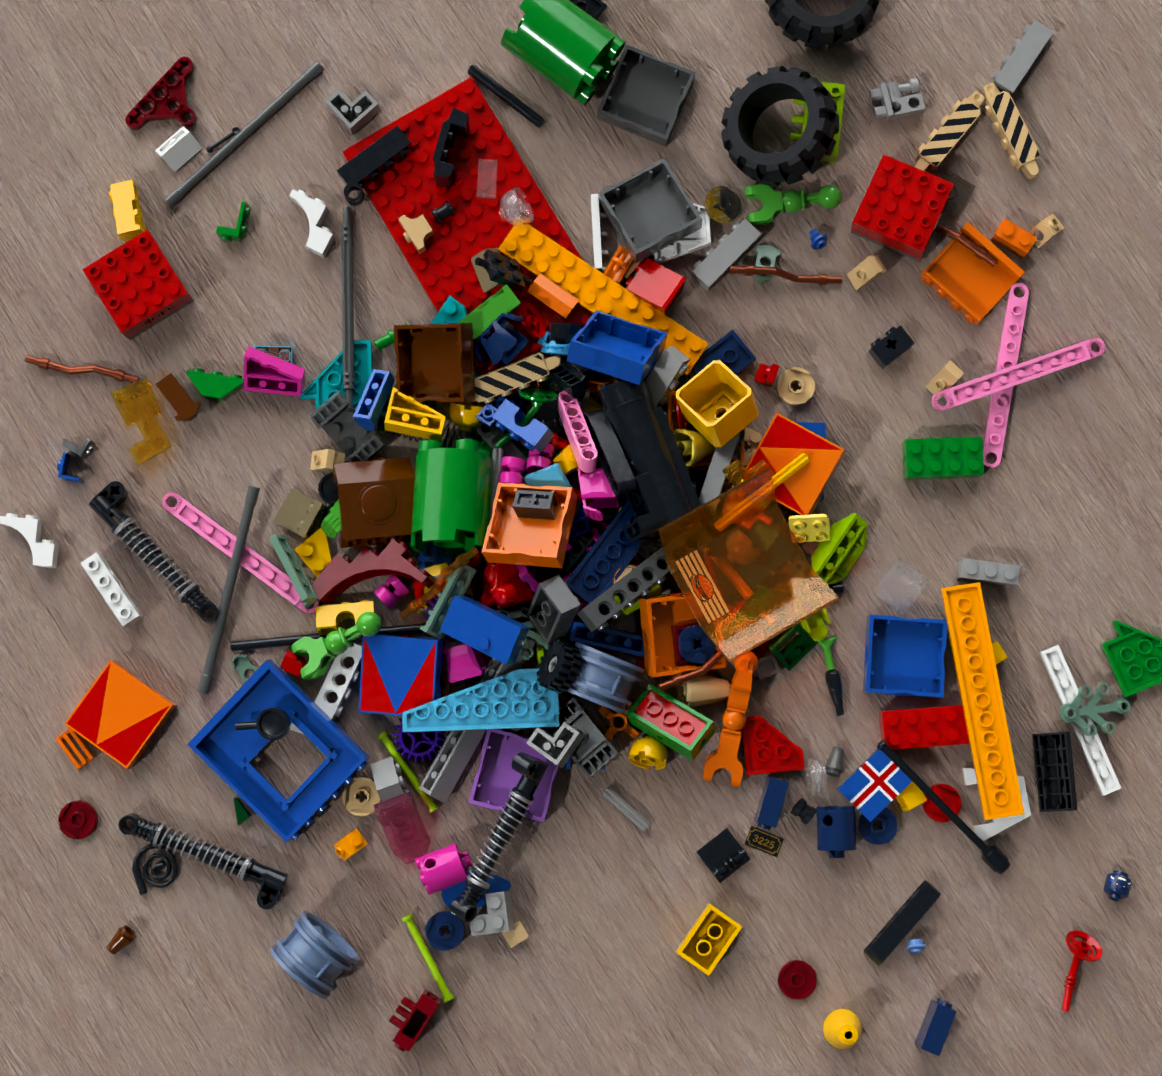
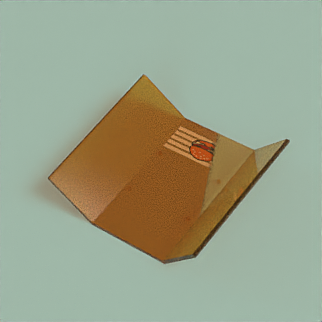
M770 467L658 529L666 563L702 630L729 662L839 600L836 593L808 563L777 505Z

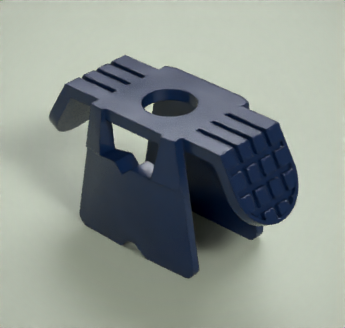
M501 313L473 344L475 356L479 363H486L489 355L494 365H497L501 360L505 365H508L521 352L529 341L508 321L512 319L523 322V317L513 313Z

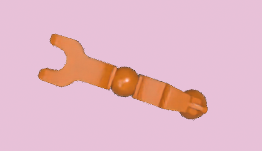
M742 651L734 659L736 671L731 681L726 706L727 710L722 716L723 725L718 747L715 752L709 754L705 759L702 775L703 781H711L717 769L725 768L731 773V786L738 788L741 784L744 769L737 753L742 728L746 724L745 713L752 688V674L759 666L758 658L753 652Z

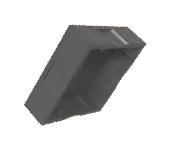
M626 44L616 66L614 78L608 86L598 108L597 119L666 147L695 80L696 72L671 62L659 60L647 52Z
M665 158L642 169L635 176L622 180L598 193L599 204L635 263L702 228L700 214L690 198L681 189L677 177Z

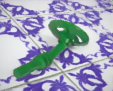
M539 388L521 389L519 394L525 399L532 401L531 404L533 406L521 421L520 427L527 426L541 406H543V403L556 400L558 395L552 391ZM510 432L495 443L498 448H503L513 439L509 436Z

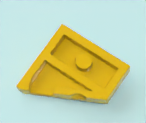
M322 528L294 549L316 577L320 575L332 560L327 536Z

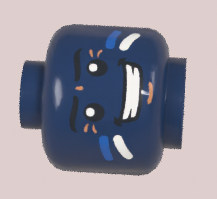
M1113 871V873L1107 875L1103 890L1109 895V899L1120 901V899H1125L1129 896L1132 881L1128 878V874L1121 871Z

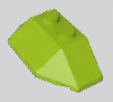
M853 513L831 526L830 541L820 542L811 556V576L816 581L827 587L830 584L845 579L866 547L868 523L858 514Z

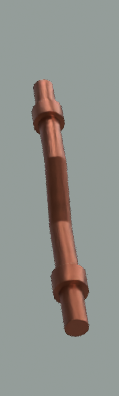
M937 224L936 232L958 241L975 253L974 256L980 260L982 258L994 267L997 264L998 260L989 255L986 249L978 247L963 235Z
M747 264L745 266H730L729 268L730 274H744L745 276H753V274L776 275L796 283H818V285L842 284V276H827V274H819L818 276L796 275L776 267H753V265Z
M27 355L25 358L26 363L37 365L41 369H52L70 375L94 372L113 377L116 381L123 382L124 380L138 384L140 377L127 374L123 370L117 369L116 371L98 365L69 367L51 362L50 359L44 357L40 359Z
M763 634L749 639L746 637L741 639L739 643L718 650L701 668L683 675L672 676V679L658 684L660 691L674 686L679 687L684 685L686 681L706 674L722 657L740 650L745 651L750 649L752 645L765 641Z

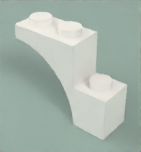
M292 189L289 195L291 201L295 202L305 211L309 220V237L305 246L308 251L325 258L335 239L330 229L324 226L320 228L328 213L326 203L318 198H315V200L309 198V194L302 190L297 192Z
M6 513V516H0L1 525L13 527L26 538L32 551L34 566L57 569L59 546L53 544L54 541L42 539V543H40L43 521L38 520L37 516L25 515V518H18V514Z

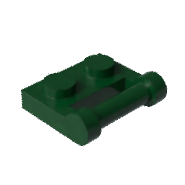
M796 621L790 624L791 627L774 644L771 643L767 647L788 671L816 645ZM798 632V635L780 652L779 649Z

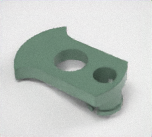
M758 245L753 249L757 255L755 267H774L776 258L781 256L779 250L770 245ZM768 259L770 261V265L763 266L760 263V260ZM753 274L756 282L759 284H764L767 280H771L773 276Z

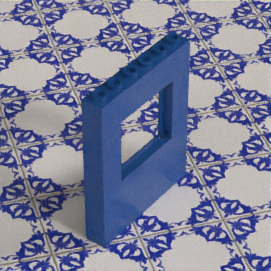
M271 659L266 660L187 744L286 843L291 839L295 841L302 834L300 830L304 826L308 827L315 820L313 816L317 812L322 813L328 807L326 802L330 798L334 800L342 792L340 788L344 784L348 785L355 778L353 774L357 770L362 771L367 766L366 760L370 757ZM271 707L283 709L289 715L290 721L327 756L321 765L287 800L249 763L270 740L263 738L257 729L238 731L235 729V723L257 721L259 714Z

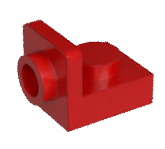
M761 363L754 381L772 387L780 366L774 363L772 366Z

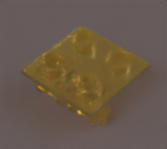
M147 378L111 392L126 426L162 413L153 394L150 381L148 382Z

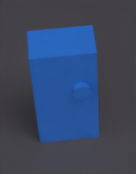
M454 595L440 631L507 665L516 662L530 627L470 597Z

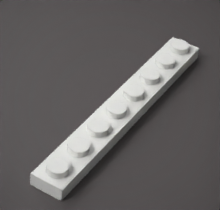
M1059 645L1039 652L1062 706L1067 703L1071 704L1078 694V688ZM1083 701L1081 702L1078 708L1085 707ZM1071 710L1068 711L1069 716L1072 715ZM1086 715L1080 716L1087 724H1093L1092 720ZM1074 722L1070 723L1101 795L1104 796L1121 789L1098 733L1094 736H1087ZM1089 727L1088 729L1090 734L1093 731L1092 727Z

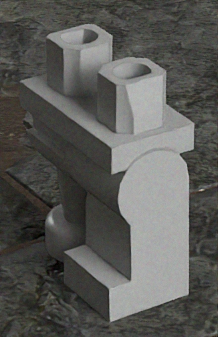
M913 78L909 80V83L900 85L896 82L881 83L879 88L871 90V101L881 100L882 106L874 108L875 118H886V121L910 115H922L925 111L922 94L919 93L918 79ZM911 91V93L913 94L905 97H902L901 95L902 93Z

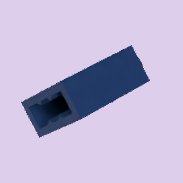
M767 776L754 819L755 822H758V827L770 830L771 827L776 828L789 782Z
M940 998L937 1001L931 999L915 1041L919 1048L940 1056L957 1012L952 1008V1004Z

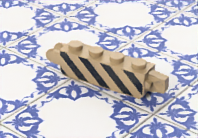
M993 82L985 85L982 88L986 100L984 112L987 117L991 118L993 122L992 127L995 133L999 134L1002 147L1008 151L1012 166H1015L1017 171L1022 169L1028 179H1034L1039 173L1036 160L1040 152L1010 93L1000 92Z
M975 91L968 98L965 97L962 102L958 100L952 107L953 113L950 116L946 114L940 122L942 126L939 130L934 129L928 137L930 139L927 144L922 143L916 151L919 154L916 157L917 162L914 167L923 171L926 169L933 171L939 167L980 116L979 106L985 98L983 95Z
M538 352L476 377L475 400L466 401L464 404L478 401V403L484 401V404L494 401V397L501 394L504 397L513 393L512 389L517 387L520 390L529 387V382L537 380V382L548 379L547 375L550 374V370L559 366L561 357L559 355H551L545 358L544 354Z

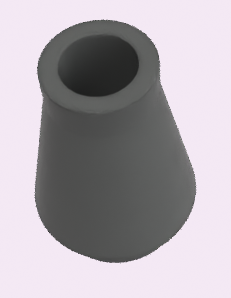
M839 747L832 748V752L824 767L826 769L825 774L840 777L841 773H843L844 749Z

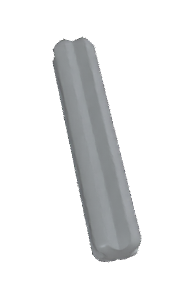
M610 787L605 789L602 793L603 796L642 831L645 832L650 827V823Z

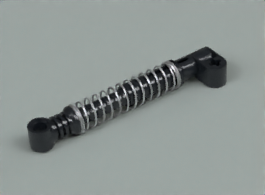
M118 481L109 483L90 501L89 506L112 528V533L115 536H120V542L124 541L126 547L129 546L132 549L131 552H135L137 554L136 557L142 559L141 563L145 562L147 568L154 565L155 568L152 573H155L157 570L161 572L157 579L163 575L166 577L162 584L169 580L171 584L168 586V589L175 586L177 589L173 594L180 591L178 600L181 603H186L190 608H193L192 610L196 611V614L205 623L214 624L219 614L216 605L201 593L200 586L193 579L188 580L189 574L182 575L183 569H178L177 563L172 564L173 558L167 559L168 553H163V549L158 548L156 542H152V537H147V532H142V527L136 526L137 523L134 519L126 516L118 508L128 495L124 485ZM115 489L120 492L118 496L113 492ZM109 493L116 501L112 502L106 495ZM114 515L122 522L120 525L112 518ZM207 609L214 610V615L211 618H206L204 615Z
M520 752L513 758L512 769L522 776L517 786L512 788L509 794V801H505L506 807L502 808V815H498L499 821L494 822L496 827L491 829L492 835L487 836L491 843L484 842L487 849L480 850L484 856H477L480 863H473L477 870H470L471 874H468L465 880L467 888L463 889L464 892L461 893V896L457 897L450 906V912L465 923H470L476 917L478 909L475 903H478L481 895L489 889L490 884L487 883L488 877L494 879V877L490 876L492 870L497 872L493 868L495 863L501 865V863L497 862L498 857L504 858V856L500 855L502 849L508 851L503 847L505 844L511 845V838H515L513 834L515 830L518 831V824H522L520 822L521 818L526 817L524 813L526 810H529L527 808L528 805L533 803V795L549 766L546 762L529 754Z
M135 813L128 814L119 821V830L125 835H138V838L142 837L143 840L147 838L150 845L155 847L159 845V849L162 847V844H166V851H168L170 846L174 848L173 854H175L177 849L181 850L180 857L184 852L189 853L187 860L192 854L196 856L194 862L199 857L201 865L205 863L208 864V868L211 866L216 867L215 870L221 869L223 870L222 873L225 871L229 872L230 876L234 874L237 876V879L240 877L242 881H252L260 884L261 888L257 896V904L262 909H271L278 903L288 874L257 863L252 857L244 858V854L239 856L237 851L231 853L229 848L223 850V846L216 847V843L211 845L208 840L202 844L201 837L195 841L194 835L188 838V833L185 832L181 835L180 829L174 833L173 827L167 830L166 824L148 822V820H144ZM128 819L134 822L133 829L127 826ZM265 887L278 891V893L273 892L270 895V902H267L265 897L269 894L270 890L265 889Z

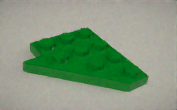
M1112 621L1111 623L1118 637L1100 645L1123 697L1126 698L1161 683L1162 639L1119 621Z

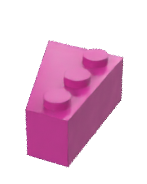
M248 346L244 355V390L291 396L302 395L305 387L304 368Z

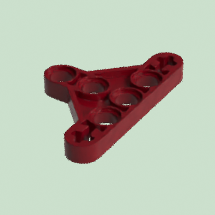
M179 58L127 114L125 121L130 129L139 130L148 121L176 119L185 127L195 125L197 121L196 114L187 106L186 79L194 71V64L190 58ZM183 63L188 64L189 68H183L181 65ZM176 70H178L179 72L181 71V77L178 74V72H176ZM172 75L178 78L175 84L168 83V78ZM158 89L165 91V95L162 98L155 97V92ZM172 101L179 103L176 110L169 109V104ZM145 103L152 104V109L148 112L142 109ZM138 111H140V112L142 113V115H144L143 118H142L141 115L139 116ZM184 114H192V120L190 122H184ZM131 119H137L138 123H132Z

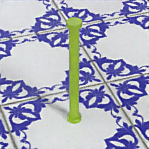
M383 732L377 737L378 740L383 742L395 761L399 762L402 771L429 808L428 812L432 813L439 808L438 804L435 805L430 796L419 789L421 783L401 754L396 750V747L387 736L388 732Z
M411 913L403 917L402 921L406 923L444 996L443 1001L446 1003L455 998V996L450 993L412 919L413 915Z

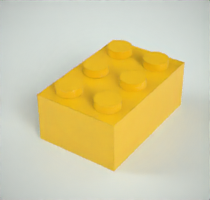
M708 903L676 949V953L709 976L742 926Z

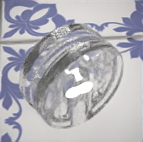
M819 759V761L808 760L807 776L810 796L827 795V773L824 759Z

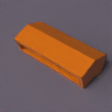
M542 274L538 275L527 291L564 318L570 316L579 302L578 299Z

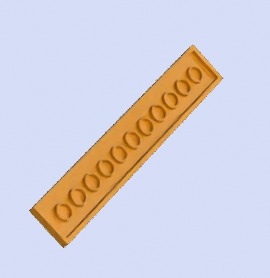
M520 218L498 248L502 254L508 258L516 259L520 266L538 277L539 274H542L579 300V305L591 313L597 310L631 323L668 333L664 350L674 346L690 358L687 364L689 368L685 372L686 376H688L709 344Z
M980 582L941 588L984 820L1022 815L1024 814Z

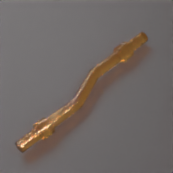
M473 547L468 552L456 557V561L441 571L430 591L418 600L415 599L410 602L408 607L400 612V617L405 619L410 614L418 612L425 603L436 596L447 576L459 567L467 565L470 559L479 553L478 549Z

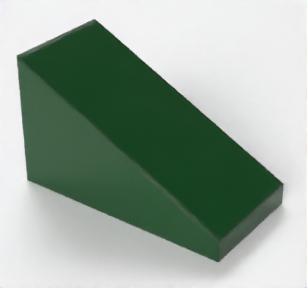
M235 797L234 805L237 824L241 825L251 815L239 798Z

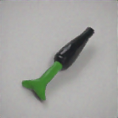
M832 636L828 640L824 639L815 642L824 651L827 666L825 673L826 684L835 706L837 716L844 715L841 677L839 671L834 667L831 653L832 644L837 639V636Z

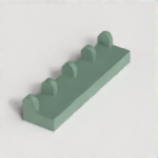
M274 534L269 539L304 607H309L318 600V597L286 536Z
M458 560L454 562L456 567L452 575H448L446 578L448 582L443 592L437 595L440 598L433 611L429 610L428 612L430 614L425 626L421 625L420 627L424 632L439 639L444 634L440 629L454 595L465 594L477 571Z

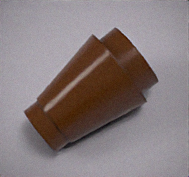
M126 925L120 927L107 945L108 951L116 954L134 941L133 938L136 936L134 931Z

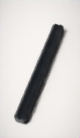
M470 66L468 69L470 76L536 127L540 128L543 125V117L477 66Z

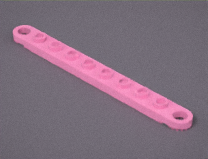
M1016 283L1009 290L995 372L1017 365L1029 295L1028 287L1023 283ZM1014 289H1022L1023 297H1016ZM1013 386L991 394L983 441V463L986 468H995L1001 462ZM989 453L996 456V461L993 464L988 463L986 460V456Z
M1092 338L937 392L932 397V406L938 411H944L1098 357L1105 352L1104 341L1099 338ZM1093 342L1099 346L1097 353L1091 350ZM939 396L945 397V406L939 405V403H937Z
M170 492L164 496L162 504L167 511L232 558L236 542L234 535L180 495ZM175 497L178 503L175 507L168 506L167 501L169 498ZM245 544L240 563L241 566L303 612L308 614L316 612V606L320 605L319 600L315 602L312 609H306L290 577Z

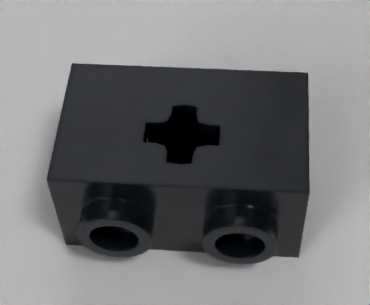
M901 325L898 328L893 326L885 333L887 335L882 340L878 338L870 344L872 348L868 352L882 369L915 344ZM893 343V348L888 349L886 347L888 344Z

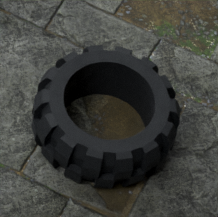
M765 0V3L769 6L768 14L774 25H780L783 29L782 34L791 41L795 42L796 39L805 42L804 47L818 49L819 45H827L831 49L843 46L844 41L848 39L854 40L864 32L865 27L871 22L879 0H855L847 10L832 16L812 14L803 9L795 0Z
M784 66L767 68V74L762 75L760 72H756L746 78L748 83L742 89L737 87L729 98L732 101L731 107H725L721 123L725 126V129L722 130L721 136L724 148L729 152V158L745 175L753 180H760L765 185L779 186L784 181L790 185L804 180L802 175L808 171L814 174L823 166L820 161L824 155H831L836 141L833 139L834 134L839 132V116L836 114L837 105L834 99L816 77H812L807 71L792 67L789 70ZM786 99H797L806 102L808 108L807 125L795 144L782 152L774 154H763L755 151L753 145L754 127L760 115L769 106Z

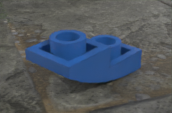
M500 395L492 404L487 403L476 415V418L491 428L496 424L492 416L505 399L516 406L517 404L507 396L502 397Z

